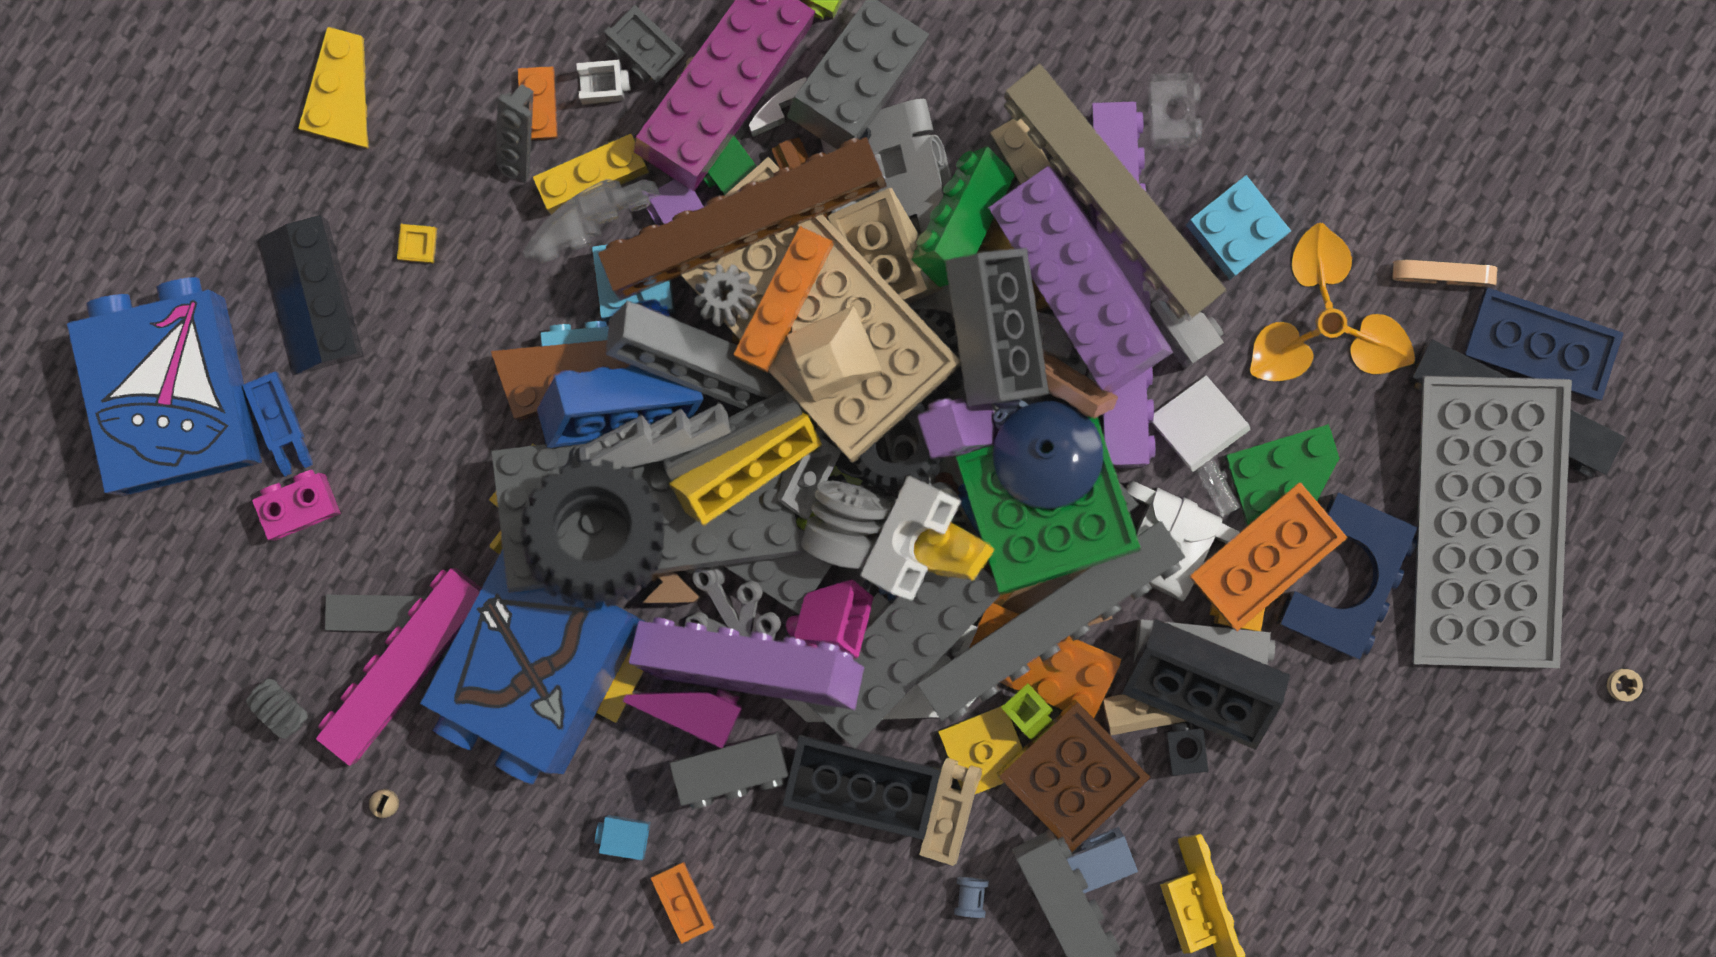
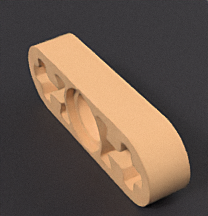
M1396 260L1393 262L1392 279L1395 281L1437 284V280L1447 281L1449 285L1494 287L1497 284V267L1462 263Z

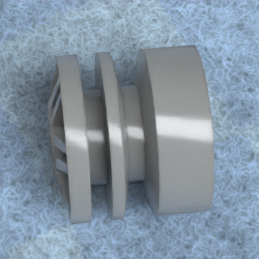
M838 481L818 483L815 493L817 499L813 500L811 507L816 516L807 520L801 546L811 555L828 563L856 569L864 568L867 558L879 538L875 533L882 531L883 525L886 522L884 518L889 515L891 503L878 493L854 484Z

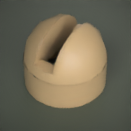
M389 789L376 791L369 800L371 812L379 818H388L394 815L399 807L397 795ZM383 795H386L389 798L384 805L382 813L378 812L377 809Z

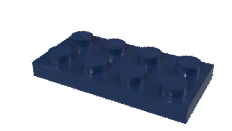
M1487 287L1484 289L1463 355L1475 361L1526 378L1571 379V393L1595 401H1602L1624 333Z

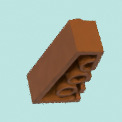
M607 340L491 351L513 417L519 422L538 415L537 409L555 375L569 370L576 373L592 372L600 367H609L611 370L621 369L631 364L606 355Z

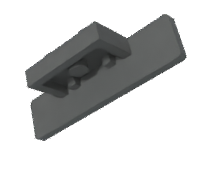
M520 84L514 94L510 92L507 95L501 94L497 99L496 165L506 177L510 179L518 178L525 183L530 177L533 90Z

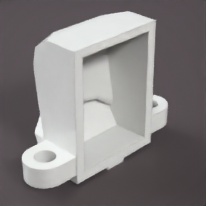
M1130 480L1126 491L1133 499L1147 505L1135 531L1136 535L1138 536L1157 522L1162 521L1186 556V558L1178 562L1182 569L1165 580L1159 575L1150 581L1149 585L1169 596L1184 601L1194 584L1189 575L1203 564L1214 538L1227 544L1240 532L1223 524L1222 518L1198 507L1197 503L1185 497L1181 499L1158 487L1154 491Z

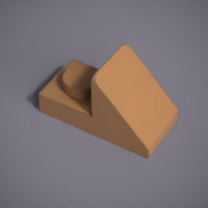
M674 571L652 574L653 582L658 578L663 582L643 603H695L701 597Z

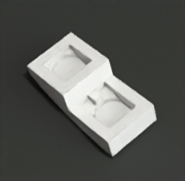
M806 77L781 90L758 111L749 124L753 137L785 123V117L781 109L792 104L794 96L806 82Z

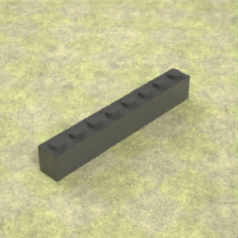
M1157 522L1137 536L1141 547L1140 552L1088 568L918 682V687L940 720L943 721L947 717L951 723L970 711L966 704L979 697L981 702L987 700L1000 691L996 684L1008 676L1012 682L1030 671L1027 665L1038 656L1044 661L1061 650L1058 646L1060 641L1068 636L1073 641L1091 630L1088 625L1090 621L1099 615L1103 621L1121 610L1118 604L1129 595L1133 600L1139 598L1152 589L1149 585L1150 581L1159 575L1165 580L1182 569L1178 562L1186 558V556L1163 522Z

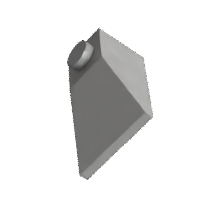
M1156 300L1150 304L1149 315L1184 370L1224 343L1220 338L1223 335V331L1213 317L1207 319L1204 313L1200 312L1188 322L1184 316L1180 319L1177 318L1166 302Z

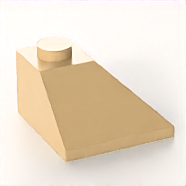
M855 306L787 335L807 387L816 402L883 373Z

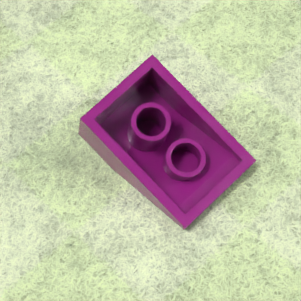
M718 689L717 693L713 691L630 693L625 695L623 702L720 748L726 745L744 707L737 703L740 698L739 696L725 689Z

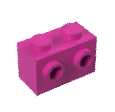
M308 470L294 476L295 483L285 487H281L280 483L260 490L261 496L252 501L268 540L276 541L341 514L325 474H315L313 470Z

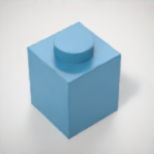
M611 815L606 816L604 823L598 822L595 844H601L599 853L643 860L645 858L651 822Z

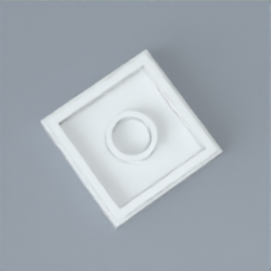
M1207 375L1155 412L1154 420L1151 421L1192 472L1250 431L1249 424Z

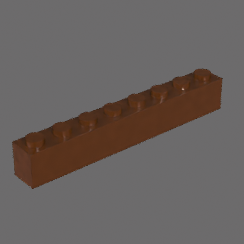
M867 137L861 140L853 138L842 143L838 150L828 154L817 153L809 157L805 164L796 168H782L776 171L772 178L761 183L757 181L747 183L739 189L738 193L731 196L712 198L705 204V207L696 211H682L666 224L647 226L639 232L638 236L631 239L612 241L605 247V250L598 252L613 292L622 301L887 187V184Z

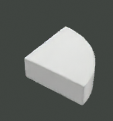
M971 625L954 643L951 655L957 657L969 649L978 627Z

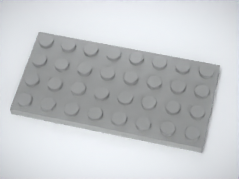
M1422 377L1412 662L1414 664L1560 668L1571 379Z

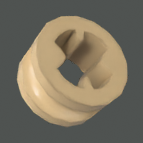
M1616 670L1611 673L1607 680L1608 692L1616 700L1632 701L1639 697L1642 692V679L1633 670ZM1622 675L1624 679H1632L1633 687H1629L1632 691L1628 695L1625 691H1618L1616 683H1621L1618 679Z

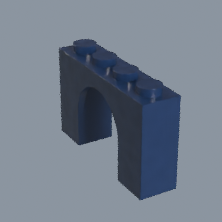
M1337 492L1332 494L1325 512L1348 537L1347 539L1359 545L1368 555L1373 572L1371 586L1362 600L1344 609L1333 608L1296 591H1290L1276 625L1350 658L1360 660L1362 654L1366 656L1369 654L1374 644L1375 636L1371 635L1376 622L1381 623L1388 612L1390 603L1385 601L1390 590H1396L1404 574V570L1400 569L1405 556L1410 557L1416 548L1417 537L1414 535L1418 527Z

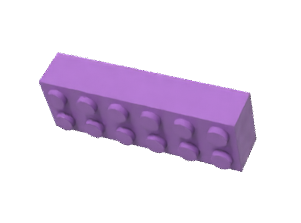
M1047 166L989 207L1013 248H1027L1031 277L1102 390L1115 392L1173 353L1068 184L1055 169Z
M653 618L652 623L638 622L629 664L659 679L855 710L864 667L852 660L853 655L839 651V646L818 642L817 648L805 646V641L791 637H784L783 642L772 641V636L757 632H751L750 637L739 636V631L724 627H718L716 633L706 631V626L686 622L685 628L674 626L675 622L663 618Z

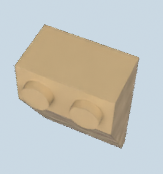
M892 188L885 189L828 215L830 223L907 305L943 289V287L939 288L911 260L918 246L916 242L919 234Z

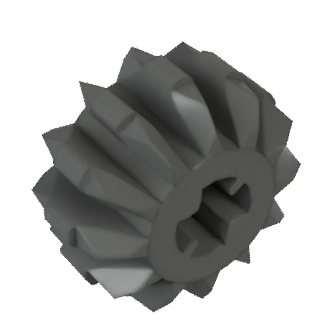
M266 679L262 684H258L246 699L247 706L279 738L286 739L295 734L308 718L306 710L288 691L273 679Z

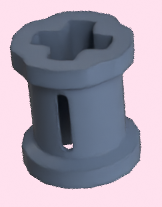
M957 877L956 883L960 885L958 907H955L954 914L963 917L985 918V910H983L985 888L989 887V880Z

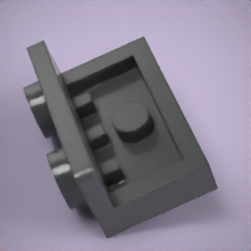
M636 5L612 28L608 26L603 31L608 39L605 43L607 48L619 59L625 55L634 64L630 69L645 84L651 80L658 86L686 57V53Z

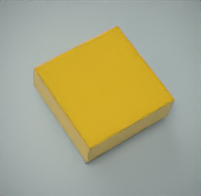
M400 224L397 259L400 261L434 263L437 228Z

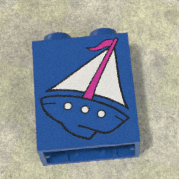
M197 277L176 279L156 286L158 302L133 308L129 294H116L93 299L86 303L89 318L67 323L105 493L126 496L262 463L248 398L243 389L244 381L225 298L211 290L202 291L200 279Z

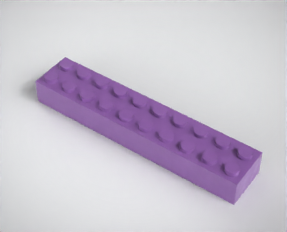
M1136 102L1092 103L1087 114V121L1139 183L1141 169H1144L1145 166L1144 148H1138V140L1140 134L1143 133V113L1136 112ZM1139 183L1146 192L1145 183ZM1090 203L1093 226L1149 313V291H1143V281H1145L1143 273L1146 270L1138 260L1132 262L1126 257L1119 246L1123 242L1114 231L1109 234L1104 230L1096 218L1099 213ZM1152 367L1113 392L1118 396L1114 409L1101 415V430L1114 468H1142L1149 464L1151 457H1155L1154 435L1148 436V424L1154 420L1153 399H1147V388L1153 382Z

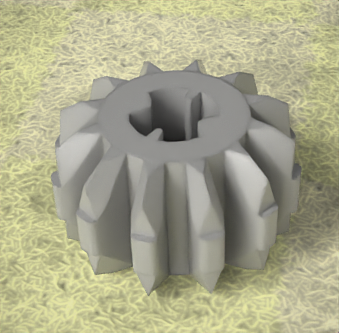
M717 264L715 268L716 275L712 276L709 272L704 271L703 277L707 283L696 284L695 289L701 295L697 296L694 301L697 307H703L701 315L704 319L713 317V323L716 326H720L726 318L730 326H735V316L740 315L742 319L746 320L749 316L744 308L756 306L755 300L750 296L754 295L757 289L754 284L749 283L751 277L746 271L739 274L737 266L732 264L725 273L722 265ZM729 290L728 300L722 301L723 291Z

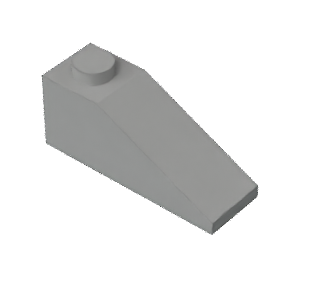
M810 416L809 419L822 445L783 471L778 496L779 502L804 520L809 519L812 513L811 507L813 500L817 499L815 493L818 483L828 480L842 452Z

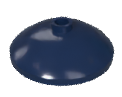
M1054 401L1037 402L1016 411L1002 425L994 443L993 462L1000 483L1017 501L1037 509H1058L1077 502L1095 485L1103 465V445L1099 432L1093 422L1075 407ZM1045 443H1049L1054 448L1052 452L1044 454L1040 451V447Z

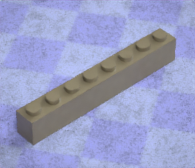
M1040 63L1005 91L1004 98L1007 102L1004 104V107L1014 120L1019 121L1022 119L1030 130L1027 132V135L1040 150L1045 147L1051 154L1053 159L1050 160V163L1061 177L1064 178L1068 175L1074 182L1076 187L1073 188V191L1084 205L1087 206L1091 203L1097 210L1099 215L1096 218L1107 233L1111 234L1114 231L1123 243L1119 246L1130 261L1138 260L1146 270L1143 273L1144 278L1154 290L1157 291L1161 288L1169 298L1166 304L1177 318L1180 319L1184 316L1189 322L1226 291L1224 286Z

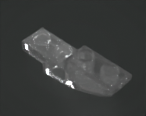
M606 179L585 189L559 207L541 225L523 250L525 258L539 259L540 263H544L560 257L559 251L571 247V250H577L592 244L591 238L601 235L598 224L608 223L619 218L618 212L629 208L630 211H637L651 205L650 199L660 196L656 182L641 180L621 188L619 181Z

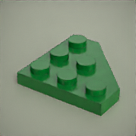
M1329 424L1225 456L1247 526L1299 482L1317 501L1339 460V454Z

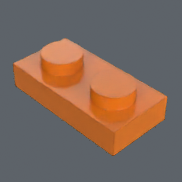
M554 67L518 68V86L523 84L533 90L531 140L558 139Z
M685 862L651 877L652 883L681 944L715 927Z

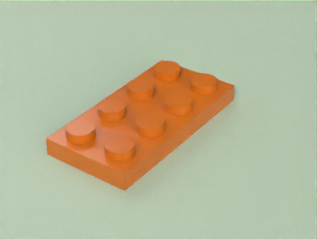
M1299 482L1192 572L1189 578L1234 631L1237 632L1348 537L1302 483Z
M992 603L983 613L970 647L1020 614ZM1068 636L1058 643L1061 650L1044 661L1038 656L1027 664L1030 671L1013 682L1009 676L1000 682L1018 691L1028 683L1046 703L1062 710L1076 699L1094 718L1120 666L1121 658L1076 639L1073 641Z

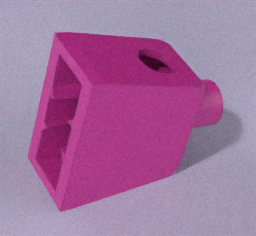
M854 580L844 581L809 592L804 597L800 615L788 618L786 623L787 632L791 637L805 641V646L817 648L818 642L829 643L839 646V651L853 655V659L859 658L874 597Z

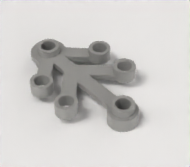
M723 566L694 569V584L699 589L708 592L726 624L711 620L702 612L689 616L685 624L686 622L694 623L696 619L700 622V625L707 627L706 631L717 633L718 627H724L739 631V636L750 637L753 631L757 602L762 597L761 586L755 581H748L738 588L737 596L740 602H742L739 617L721 586L725 580ZM703 572L708 576L709 582L704 578ZM747 588L753 592V598L747 595ZM767 612L756 620V629L758 633L772 636V641H775V635L780 629L781 622L776 614ZM765 619L771 623V629L766 627Z

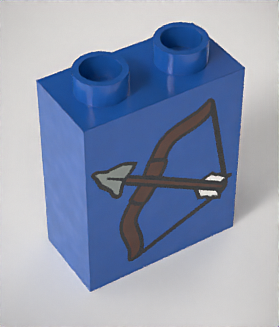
M502 549L420 704L441 715L433 731L446 740L465 749L472 750L480 736L502 748L495 766L517 779L534 784L540 771L564 774L634 643L638 622L645 621L616 605L606 607L605 601L595 602V609L584 608L583 601L576 600L575 605L572 606L563 603L562 595L557 594L553 597L544 588L508 593Z

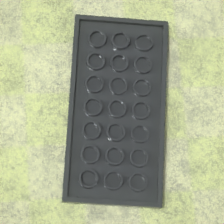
M543 444L492 451L508 593L544 588V583H537L531 574L530 565L527 564L521 537L523 509L529 506L528 497L534 488L541 490V480L546 475L551 473L554 477L560 474L559 467L570 463L572 469L581 466L579 448L586 444L547 448V445ZM662 460L627 467L633 470V478L635 480L642 477L649 484V493L656 494L660 503V513H663L664 550L661 552V562L658 570H653L652 574L800 555L795 513L778 501L783 471L703 526L683 510L670 485L677 478L670 479ZM586 508L577 511L569 516L558 530V541L561 548L569 555L586 561H598L608 558L617 553L628 540L626 522L616 513L603 508Z

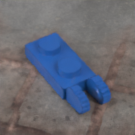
M275 371L244 384L243 389L268 450L273 452L283 476L292 474L291 463L282 447L291 443L294 444L300 463L305 468L313 465L306 444L303 441V438H305L279 373Z

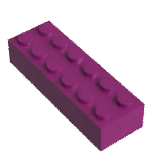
M735 0L636 136L634 153L690 190L695 191L811 28L815 10L799 0Z

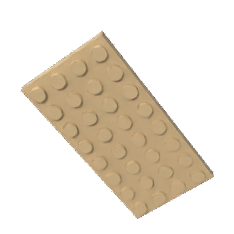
M767 157L731 189L725 197L738 193L739 189L747 183L754 181L761 183L772 178V175L780 169ZM823 214L682 274L683 279L698 295L701 294L695 289L696 284L707 283L703 277L704 271L709 272L712 276L716 275L715 268L717 264L722 265L725 273L733 264L737 266L739 274L745 271L751 277L749 283L754 284L757 292L750 296L755 300L756 306L744 308L749 316L746 320L742 319L740 315L735 316V326H730L726 318L723 321L741 341L799 227L801 226L833 242L834 246L788 334L855 306L883 373L816 402L807 387L788 337H786L769 372L852 463L961 366V361ZM729 290L723 291L724 296L721 298L722 301L728 300V293H730Z

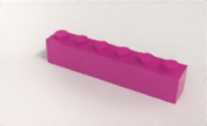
M450 568L448 572L443 569L430 584V587L434 589L426 600L420 598L412 606L407 614L411 617L403 629L400 626L396 627L385 641L389 645L381 657L376 654L371 658L363 669V672L367 675L359 685L354 682L348 687L340 698L344 704L336 713L330 711L319 724L318 728L322 731L316 740L349 766L358 762L455 640L482 589L457 568Z

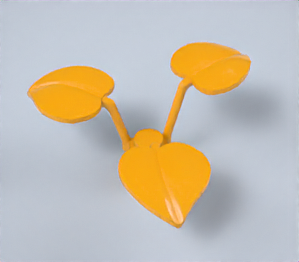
M1323 223L1315 224L1300 238L1293 252L1292 270L1297 281L1303 286H1314L1319 283L1325 309L1321 310L1316 317V328L1301 337L1297 328L1286 322L1271 323L1260 331L1254 342L1250 366L1251 374L1257 378L1268 381H1284L1302 375L1310 367L1314 357L1313 351L1304 342L1320 334L1335 338L1345 332L1357 337L1350 347L1351 357L1359 369L1370 374L1388 373L1398 368L1412 365L1415 362L1413 346L1407 333L1391 317L1383 314H1370L1363 319L1360 331L1347 326V318L1342 311L1333 308L1326 283L1337 284L1346 278L1351 270L1352 256L1346 243Z

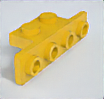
M1201 834L1179 838L1178 843L1188 873L1165 882L1160 886L1183 954L1193 953L1213 944L1217 957H1245V952L1239 945L1233 927V917L1228 911L1222 895V885L1215 874L1207 843Z

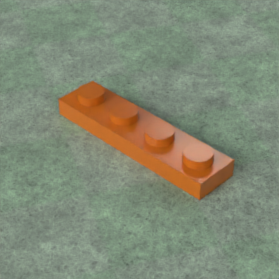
M801 226L799 227L733 354L735 358L762 371L769 372L834 246L831 240Z

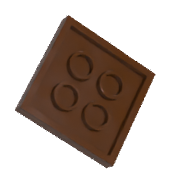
M1076 699L997 773L998 777L1058 838H1064L1071 852L1083 843L1150 779V776Z

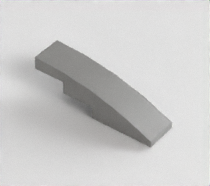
M721 403L691 419H688L683 410L680 409L652 425H649L644 416L641 415L580 447V460L591 459V464L601 466L602 460L612 461L614 469H620L622 466L632 467L663 460L696 449L731 433L728 413Z

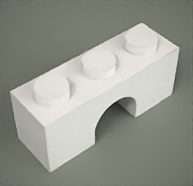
M908 476L860 576L893 594L913 600L928 569L927 566L921 564L915 558V541L927 529H933L945 534L960 500L929 484Z

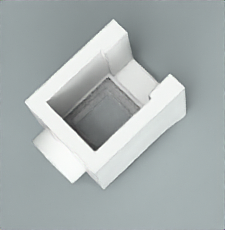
M619 60L576 63L577 72L580 75L581 91H579V99L582 105L625 101L624 91H630L629 70H622Z

